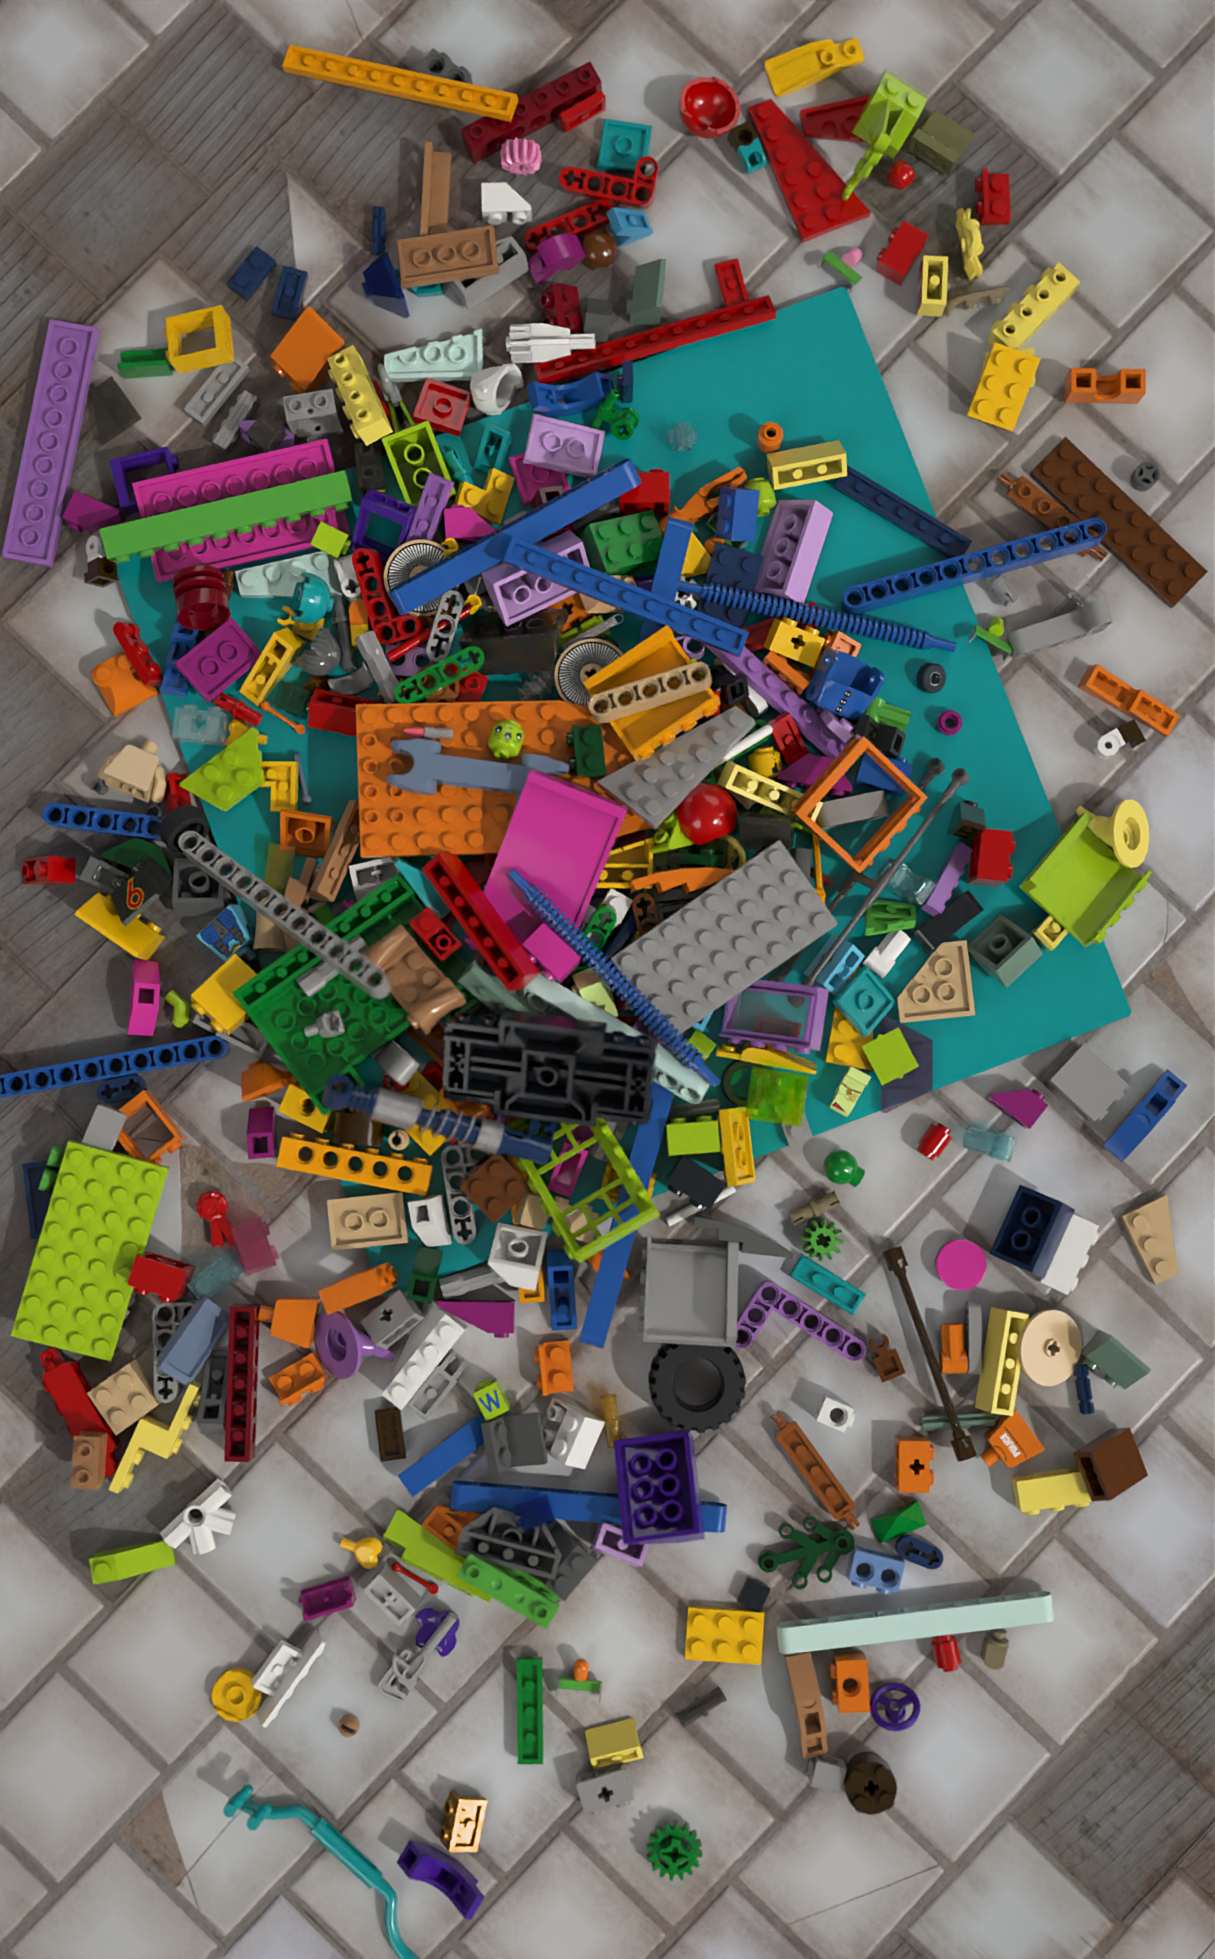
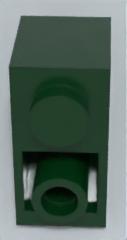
M418 1246L406 1299L429 1304L433 1302L444 1250Z

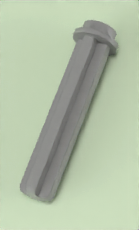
M710 1099L703 1100L697 1104L672 1105L667 1121L674 1118H689L718 1113L720 1110L719 1100Z

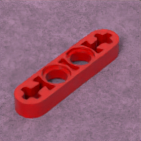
M600 199L530 229L524 238L527 251L531 254H536L538 249L535 243H532L531 238L535 237L541 244L546 240L544 232H547L549 239L553 237L551 230L557 226L565 230L564 234H573L577 238L606 226L610 223L607 212L613 208L612 204L607 200ZM602 208L603 211H606V216L603 217L601 214H598V209ZM590 212L591 216L594 217V222H591ZM577 217H583L586 219L587 224L579 228L573 224V221Z

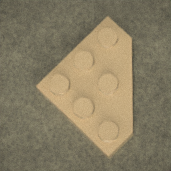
M967 940L941 943L896 998L899 1023L975 1015Z

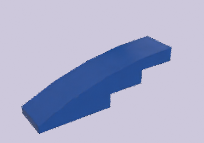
M176 618L171 634L172 643L166 660L167 669L162 682L161 692L162 694L187 698L190 683L176 669L174 664L201 642L203 631L183 627L178 622V618Z
M482 1412L447 1436L441 1443L421 1456L418 1461L398 1475L412 1497L484 1443L481 1423L486 1420Z

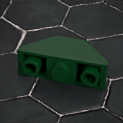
M136 837L104 851L101 856L109 860V865L122 870L123 866L132 869L141 859L146 862L149 858L153 857L172 877L174 875V869L165 849Z

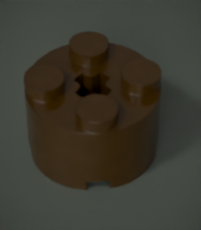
M349 1107L335 1110L333 1142L351 1145L361 1144L363 1146H382L385 1123L367 1118L362 1113V1109L357 1112L355 1107L352 1111H350Z
M861 1752L854 1755L846 1765L847 1770L843 1783L850 1804L857 1812L868 1815L879 1814L890 1809L894 1805L897 1783L889 1764L873 1752Z

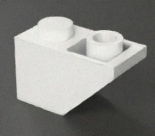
M506 182L481 183L483 223L488 222L492 225H498L502 222L524 224L532 221L531 205Z
M443 1194L419 1197L408 1202L412 1228L426 1247L452 1244Z

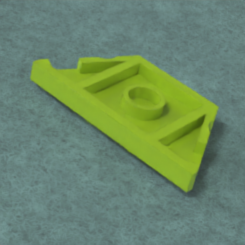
M254 727L249 729L180 782L179 785L227 812L265 783L264 770L261 767L262 753L258 749V729Z

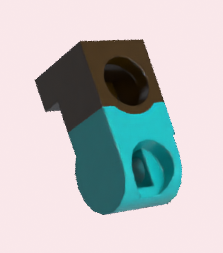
M750 120L732 128L729 131L727 140L731 148H734L745 173L750 175L766 167L767 162L762 146Z

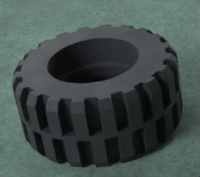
M667 1343L659 1348L656 1357H653L648 1376L651 1400L657 1408L659 1415L675 1428L680 1427L682 1431L689 1433L691 1430L697 1431V1433H705V1430L712 1429V1431L717 1430L719 1425L724 1422L727 1424L732 1420L731 1416L734 1413H738L741 1408L740 1403L742 1399L744 1400L746 1393L744 1368L736 1352L731 1347ZM702 1358L708 1360L719 1371L721 1378L719 1392L714 1399L706 1404H687L674 1391L673 1377L675 1371L688 1359Z

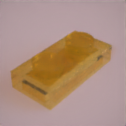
M270 842L264 883L285 896L289 877L292 878L296 846Z

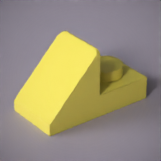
M1050 915L1030 932L1047 951L1054 950L1068 933Z

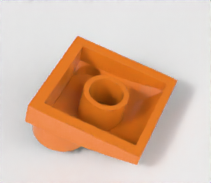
M124 651L98 664L90 672L94 683L98 686L115 717L159 694L155 686L143 684Z

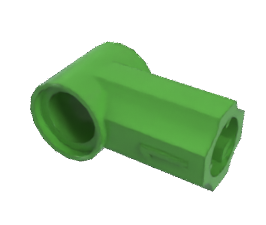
M878 697L872 701L863 713V715L871 716L878 724L898 727L903 733L908 725L911 714L910 711L886 704L885 700Z

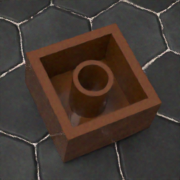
M487 1153L456 1182L493 1223H496L531 1189L501 1155Z

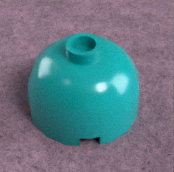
M303 571L300 576L304 577L302 583H296L292 597L291 610L295 611V616H291V620L312 624L321 620L326 611L331 612L334 598L330 597V589L321 577Z

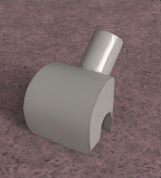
M338 1009L323 1014L316 1020L315 1024L305 1027L306 1036L310 1037L319 1033L322 1037L327 1038L343 1034L344 1027Z

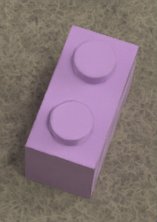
M601 1523L597 1526L590 1549L631 1566L642 1567L650 1544L624 1545L621 1529Z

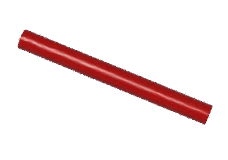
M468 603L463 606L459 621L470 615L469 610L473 607L472 604ZM455 614L449 615L452 618H455ZM446 619L440 620L437 624L439 632L451 626L450 622ZM431 627L388 652L386 655L390 662L395 661L426 642Z

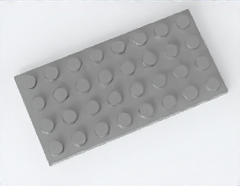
M777 840L612 956L611 960L618 967L619 971L623 972L622 975H626V981L630 980L632 982L630 986L635 985L637 987L634 992L636 993L640 990L641 993L638 996L641 997L644 994L646 998L643 1001L646 1002L648 999L651 1001L648 1007L654 1004L656 1007L652 1011L655 1012L659 1009L660 1012L657 1016L659 1017L663 1014L665 1017L662 1021L664 1022L668 1019L670 1022L667 1026L673 1024L674 1027L671 1030L674 1031L676 1028L679 1030L676 1034L678 1036L835 927L838 923L782 842Z

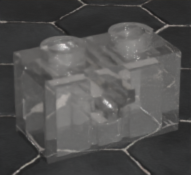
M183 705V708L175 707L172 738L177 742L226 746L230 717L223 712V709L208 707V711L198 710V707L194 705ZM203 720L206 725H202L201 729H199L197 724H201Z

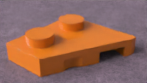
M437 1504L421 1526L456 1551L462 1527L483 1513L450 1509V1506Z

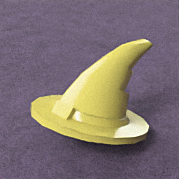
M1133 799L1122 800L1110 817L1096 816L1082 806H1078L1076 810L1077 815L1081 816L1087 812L1093 817L1087 827L1103 842L1113 847L1115 856L1122 865L1127 868L1138 867L1144 861L1149 846V825L1145 812L1139 803Z

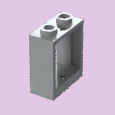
M333 389L283 397L286 421L296 441L344 434L341 411ZM321 427L320 431H316L315 428Z

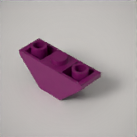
M806 754L780 772L776 777V782L793 790L797 786L805 788V791H807L833 762V759ZM843 774L828 792H830L832 797L844 798L845 795H849L852 792L853 786Z

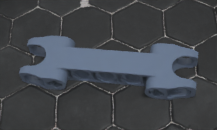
M424 739L392 741L391 751L408 755L413 760L414 766L405 775H388L387 785L421 795H435L437 784L516 794L515 806H517L532 768L549 775L568 774L569 764L535 754H521L520 765L440 755L442 744L436 741Z

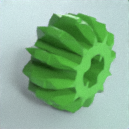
M821 1218L820 1226H818L815 1220H812L811 1224L814 1229L811 1230L807 1226L803 1228L804 1231L809 1233V1236H800V1240L809 1242L803 1245L802 1249L804 1251L811 1249L808 1255L810 1258H814L818 1252V1261L820 1262L824 1260V1253H826L829 1260H832L833 1255L830 1251L833 1250L839 1254L841 1250L835 1247L836 1243H844L843 1239L836 1238V1236L842 1233V1230L836 1229L832 1231L836 1225L833 1221L826 1227L827 1222L825 1218ZM819 1234L828 1236V1240H825L827 1243L824 1246L820 1243L816 1244V1239L819 1240L817 1237Z

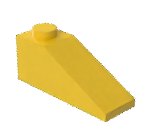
M289 628L274 632L239 692L254 704L260 706L295 663L306 642Z

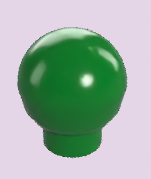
M846 1150L832 1151L826 1156L823 1163V1171L827 1179L839 1185L848 1183L856 1187L865 1174V1170L858 1166L856 1158Z

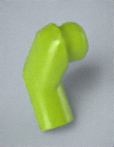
M171 990L166 995L165 1000L174 1007L173 1025L181 1028L190 1019V1006L180 995Z

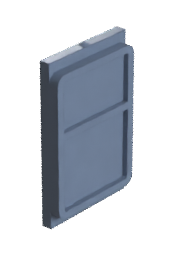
M203 1297L201 1301H196L158 1355V1364L155 1367L164 1374H168L176 1379L178 1383L188 1387L229 1328V1313L206 1297Z

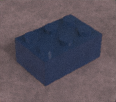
M1020 1185L989 1254L1044 1279L1075 1209L1059 1200Z

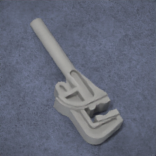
M449 1612L419 1652L412 1654L413 1648L409 1645L405 1646L403 1650L397 1648L391 1666L379 1681L378 1689L381 1694L400 1703L403 1702L409 1693L408 1689L412 1690L415 1687L418 1675L427 1658L458 1619L455 1613ZM400 1682L405 1683L407 1688L405 1686H402Z

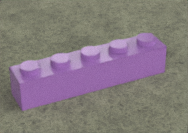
M959 842L953 848L921 907L922 910L933 917L943 912L945 901H948L952 896L951 890L959 883L957 879L963 875L966 870L964 868L965 865L972 859L973 849L962 842Z

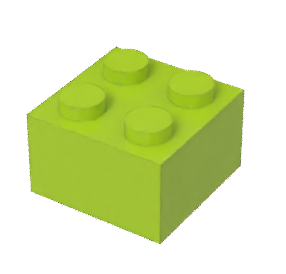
M711 1116L695 1117V1122H686V1118L670 1119V1124L665 1125L667 1154L669 1156L720 1152L718 1121L712 1120Z

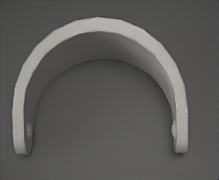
M363 661V667L356 672L339 679H329L328 684L336 693L354 696L369 689L374 682V676L367 662Z

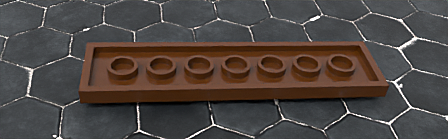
M1066 436L1031 471L1030 475L1080 521L1091 518L1103 520L1107 531L1101 542L1171 609L1208 572Z

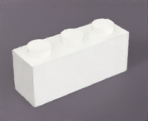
M1073 1214L1045 1278L1042 1279L1036 1276L1035 1280L1066 1295L1070 1291H1074L1078 1283L1076 1276L1080 1268L1083 1269L1088 1261L1089 1255L1087 1252L1090 1245L1093 1246L1098 1239L1099 1232L1097 1230L1099 1226Z

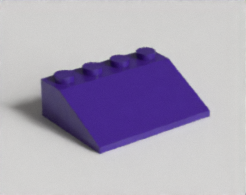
M676 1431L615 1440L614 1451L623 1544L681 1543L705 1539L692 1434L685 1431Z

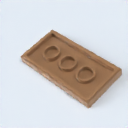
M494 225L396 240L402 289L500 274Z

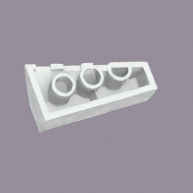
M435 1300L431 1304L424 1303L421 1312L425 1318L413 1327L388 1384L381 1394L400 1410L405 1407L467 1328L453 1314L439 1308L438 1302Z

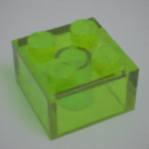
M752 1066L745 1117L752 1120L801 1126L809 1076L801 1073Z

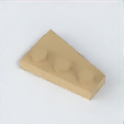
M1164 1194L1120 1215L1152 1283L1157 1285L1177 1275L1178 1267L1167 1195Z

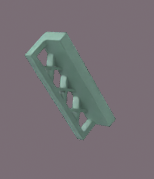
M476 958L470 962L458 980L461 985L500 1018L504 1009L540 1014L517 993L508 991L501 980Z

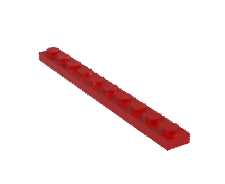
M766 295L597 344L595 349H580L571 352L569 356L547 362H535L533 364L539 383L553 384L622 364L623 361L646 357L776 319V310L770 296Z

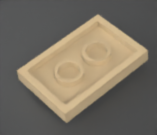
M403 1192L327 1200L332 1251L408 1243Z

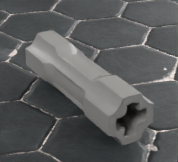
M374 631L358 636L355 639L356 645L362 657L366 660L385 703L399 704L394 695V689L399 684V681L396 679ZM401 689L402 694L399 697H405L407 700L403 689Z
M358 934L346 942L360 954L369 948ZM343 952L337 953L334 957H339ZM323 961L318 966L307 970L295 980L310 998L324 988L327 982L338 975L339 972Z
M489 1265L464 1273L441 1278L439 1282L444 1299L447 1300L472 1290L505 1282V1280Z

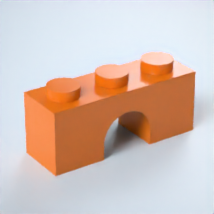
M1071 368L1064 379V403L1138 404L1146 394V369H1120L1116 374L1100 376L1096 375V368Z

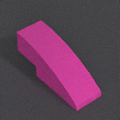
M579 1125L571 1130L578 1145L595 1136L590 1126ZM568 1136L560 1156L574 1148ZM590 1146L556 1165L547 1189L571 1197Z

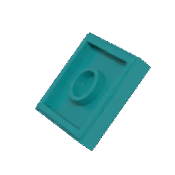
M604 119L597 169L634 175L637 162L640 158L648 156L652 125ZM644 165L641 168V173L643 175H645L647 165Z
M861 966L832 1000L834 1005L862 1037H867L897 1002L867 966Z

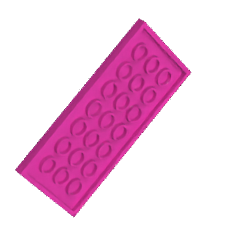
M322 439L132 483L140 516L143 519L335 473L336 471L328 439ZM333 508L325 510V515L311 518L310 514L300 516L301 520L294 523H286V520L276 522L277 526L269 529H262L261 526L252 528V532L248 534L238 535L237 532L227 534L228 538L213 541L212 537L204 539V543L198 546L189 547L187 543L179 545V550L173 552H164V549L154 551L155 555L151 557L157 582L170 581L177 572L190 566L207 565L222 569L314 548L310 544L321 521L349 534L348 539H352L345 510L335 512Z

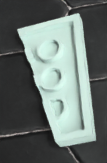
M482 329L473 331V334L462 336V334L453 336L452 339L439 343L438 341L430 342L427 346L420 348L412 347L385 354L384 368L390 381L423 382L426 378L435 381L471 380L472 375L483 370Z
M324 551L235 571L240 595L246 598H292L296 583H302L304 577L300 576L303 571L321 577L330 589V597L336 595L343 596L334 566V556Z

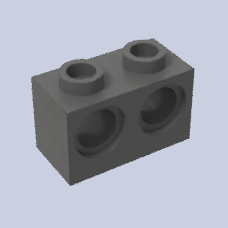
M432 48L415 70L418 73L473 84L472 75L465 67H458L446 53H439L434 48ZM434 69H440V70H441V71L438 72V73H433V72H431V71H433Z

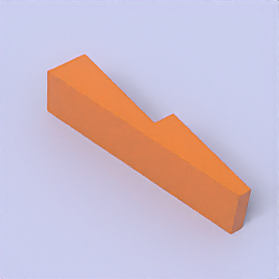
M1098 664L1088 666L1077 688L1165 737L1169 736L1180 716L1142 689H1134Z

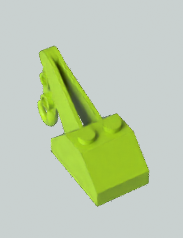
M886 68L879 76L852 131L853 134L870 145L863 158L859 159L853 170L854 173L842 195L843 201L848 200L862 178L866 179L873 166L878 164L884 153L891 158L895 157L928 100L925 93Z

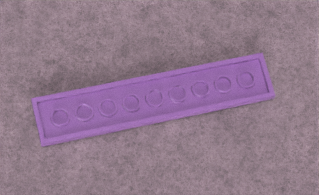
M49 320L2 552V558L5 560L53 568L63 520L62 516L65 510L100 336V330L97 327Z

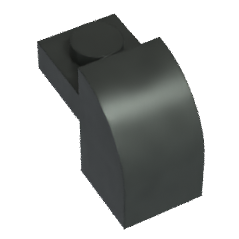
M861 714L859 722L856 723L854 728V737L857 734L864 736L880 752L884 753L885 757H900L906 735L898 727L878 724L871 716Z

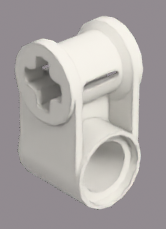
M353 554L333 558L341 590L350 603L357 599H363L352 564ZM356 586V592L351 593L353 591L352 587Z

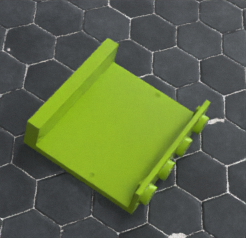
M1087 812L1072 822L1019 886L1085 948L1093 943L1099 944L1107 936L1105 932L1107 928L1113 927L1120 920L1121 916L1119 913L1122 910L1128 909L1135 901L1133 896L1136 892L1140 893L1148 885L1149 882L1146 880L1152 874V871L1149 870L1139 875L1132 868L1122 865L1115 856L1114 851L1087 828V825L1093 819Z

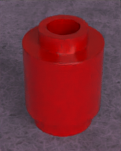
M938 1123L936 1126L931 1124L919 1140V1146L916 1150L933 1161L935 1157L941 1155L951 1141L952 1137L949 1136L951 1131L941 1123Z
M952 1634L933 1636L931 1645L937 1668L943 1669L944 1672L957 1670L962 1660L956 1637Z

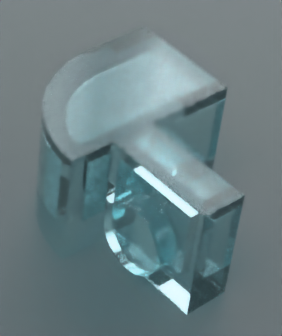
M888 858L874 878L878 880L887 867L893 864L895 859ZM901 862L895 870L896 873L893 878H891L885 888L911 905L914 903L922 905L936 885L930 879L915 874Z

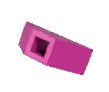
M132 960L127 1035L153 1036L160 994L158 962Z

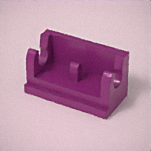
M350 1575L302 1589L299 1596V1604L302 1603L304 1609L302 1612L304 1622L353 1607L357 1600Z

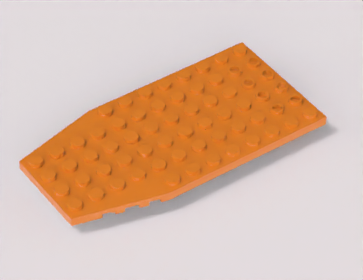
M560 700L356 704L361 858L435 856L438 853L451 852L456 855L498 854L516 809V794L437 784L435 795H421L387 785L388 775H405L414 766L413 760L408 755L391 751L392 741L424 739L408 737L403 730L404 728L432 726L434 728L453 729V739H424L441 743L440 755L520 765L521 754L547 756L553 760L569 764V757H573L572 747L567 746L566 732H570L571 725L577 724V727L601 725L607 773L605 777L634 762L635 759L609 722L599 723L594 720L587 706ZM509 719L521 726L524 732V740L517 756L508 757V759L503 760L494 756V752L488 747V740L493 726L497 722ZM570 766L568 774L551 775L618 802L598 786L597 781L605 777L575 779V772H570ZM627 809L616 838L652 827Z

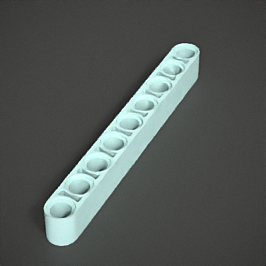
M542 973L524 989L513 990L530 1006L544 1015L606 1022V1032L621 1031L629 1036L641 1034L557 982H551ZM657 1044L654 1082L690 1103L697 1104L701 1102L710 1084L696 1070L693 1071L691 1068H686V1065L689 1063L688 1061L682 1064L683 1058L678 1059L676 1054Z

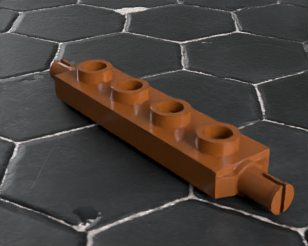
M1003 472L997 479V481L1008 488L1006 498L1048 531L1081 522L1023 475L1014 481ZM1088 530L1091 536H1098L1093 530ZM1064 537L1067 543H1074L1071 537ZM1099 546L1077 552L1082 558L1091 553L1100 562L1108 554Z
M777 1411L776 1415L781 1422H779L774 1414L771 1416L779 1428L775 1437L835 1520L843 1518L850 1529L854 1530L855 1526L850 1519L856 1527L860 1525L852 1514L856 1506L797 1422L787 1423L780 1411Z

